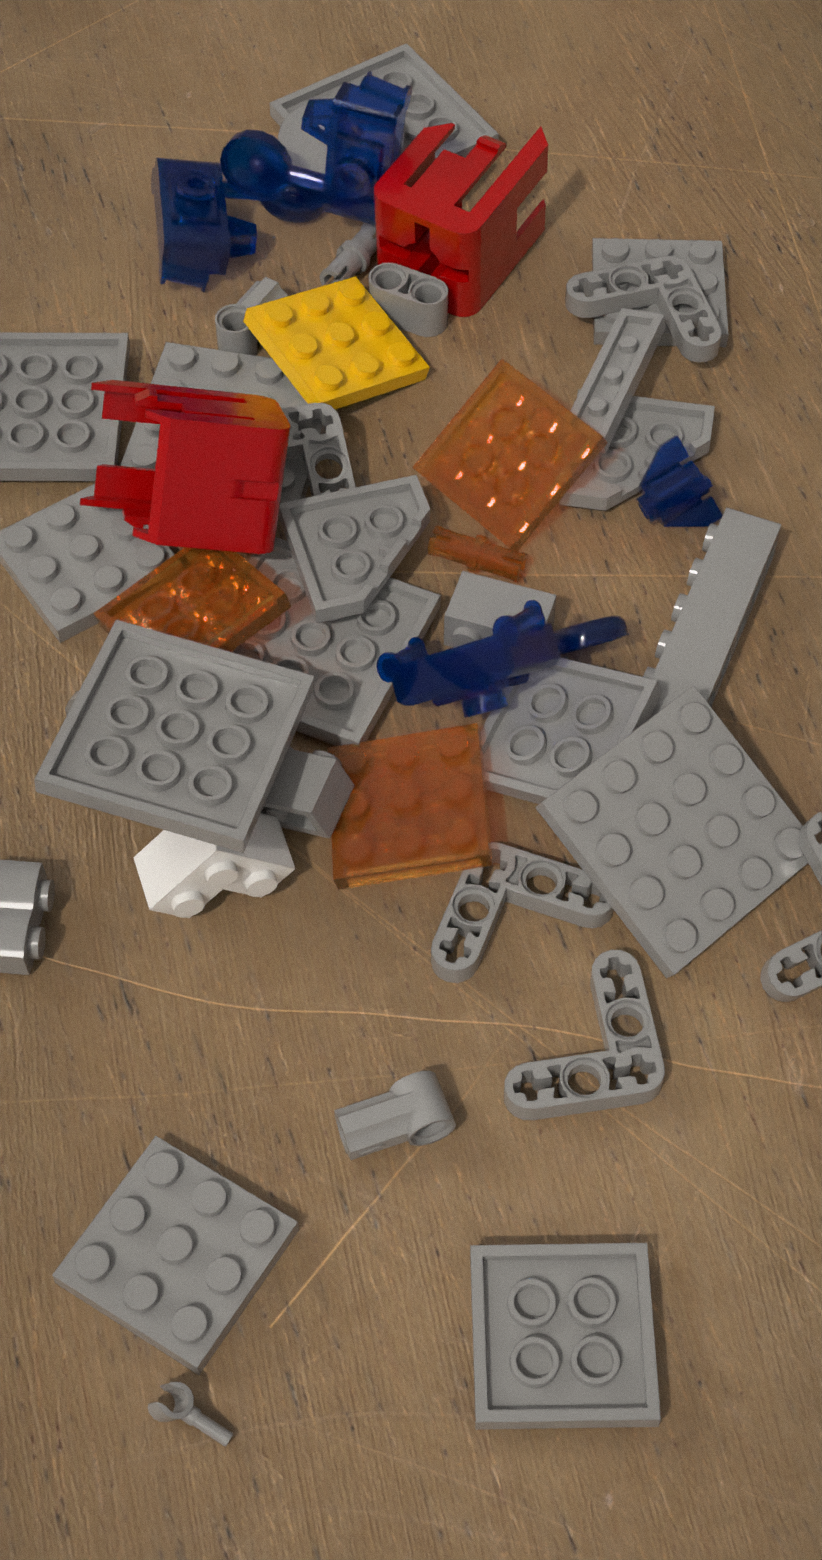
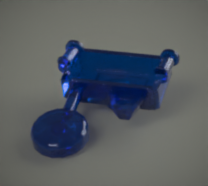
M369 71L362 79L360 86L343 82L334 98L309 99L302 117L301 129L327 145L325 174L293 165L292 158L286 147L275 136L261 130L251 129L236 133L223 147L220 157L222 173L232 188L249 199L258 201L276 199L287 189L291 182L322 191L323 211L376 226L374 186L401 155L406 111L412 95V86L399 87L373 76L372 72Z
M156 157L155 167L152 169L151 193L154 194L160 259L159 283L165 284L167 280L201 288V291L205 292L209 274L226 275L229 259L255 254L257 242L256 224L227 215L225 198L260 201L262 207L270 215L282 221L306 223L320 217L327 208L329 187L312 183L299 177L285 163H278L266 168L260 175L259 183L223 180L222 166L219 162Z
M529 600L525 603L524 610L513 617L505 615L497 618L493 625V636L428 655L423 640L419 637H413L409 640L408 646L399 652H386L380 655L376 666L379 677L387 683L392 682L398 703L404 706H413L432 701L435 706L439 707L460 702L464 718L508 707L504 689L527 683L528 675L553 667L560 659L561 654L629 636L625 620L618 615L602 617L553 631L552 624L546 623L540 603L536 600Z

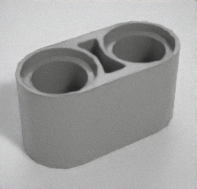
M382 263L370 271L369 293L399 329L423 337L437 336L446 329L448 324V287L444 281L395 263Z

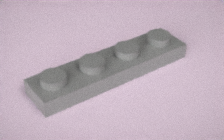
M621 308L560 431L561 446L606 454L665 331L664 314Z

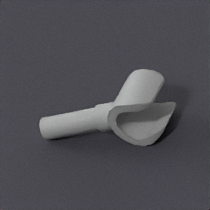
M170 1382L160 1385L164 1391L173 1396L175 1407L173 1411H170L162 1403H149V1414L155 1420L170 1422L181 1419L188 1425H193L224 1447L228 1444L233 1433L200 1412L201 1410L194 1406L192 1391L186 1384Z

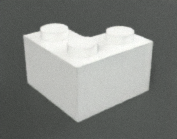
M263 813L258 818L244 853L163 830L133 857L149 910L175 915L180 918H191L193 915L201 912L205 904L223 889L262 898L264 895L274 891L278 883L295 870L278 817Z

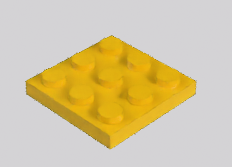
M356 276L249 307L245 312L243 320L245 325L307 404L325 403L331 405L336 410L426 379L430 366Z

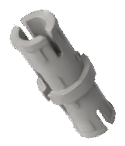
M365 222L352 240L342 243L337 249V257L320 273L319 278L322 285L332 276H334V280L331 283L354 277L356 274H361L370 265V257L377 250L376 238L373 239L372 237L376 232V222Z

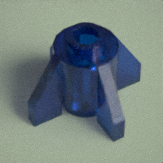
M677 435L659 445L639 484L642 495L636 499V502L649 523L658 520L663 527H708L723 516L712 496H708L703 500L701 498L710 492L709 488L713 485L708 477L701 474L692 460L682 465L679 463L689 457Z

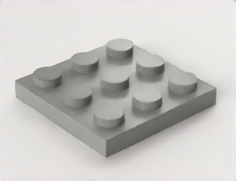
M592 239V271L662 256H676L685 260L690 266L721 327L720 347L727 346L728 320L722 241ZM629 282L617 285L618 288L625 291L638 289L637 285ZM657 304L632 309L661 314ZM687 304L674 306L675 310L682 313H691L696 310ZM619 312L593 317V344H604ZM665 322L666 328L657 346H677ZM697 328L694 329L693 337H698Z
M95 484L0 530V563L60 643L185 578L183 564L168 546L155 545L132 536L134 527L124 521L123 509L80 505V498L94 496ZM144 525L143 528L149 529V525Z
M523 649L459 775L467 785L540 804L649 720L663 691L658 680Z
M155 1136L52 1276L57 1285L194 1373L200 1375L299 1231L298 1221Z
M647 1243L470 1245L475 1430L659 1427L661 1414Z

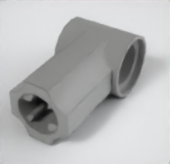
M267 277L262 281H256L236 304H230L218 310L215 315L218 350L256 356L258 353V340L243 322L245 312L249 307L287 297L288 294L282 290L277 281Z
M419 1071L409 1074L395 1082L387 1093L334 1110L339 1135L350 1161L407 1141L413 1146L428 1145L448 1136L456 1127L435 1072Z

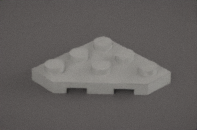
M633 396L606 454L568 447L559 505L606 511L707 454L711 441L715 406Z
M417 475L280 503L279 519L316 623L364 613L430 522V506Z

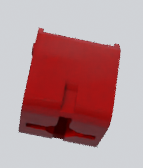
M447 123L423 128L374 186L378 265L382 263H395L444 281L448 287L449 314L458 317H470L477 314L545 230L546 204L544 198L517 230V208L547 172L548 142L541 126L470 212L462 209V200L505 150L507 144L484 135L478 138L477 144L466 157L444 149L435 159V152L455 130V124Z
M106 380L92 383L91 390L104 391L102 419L159 424L160 430L155 469L107 464L97 465L94 496L80 498V505L123 509L124 521L134 527L132 536L155 545L266 554L274 551L291 427L276 400L253 394L121 380ZM149 525V529H145L143 526Z

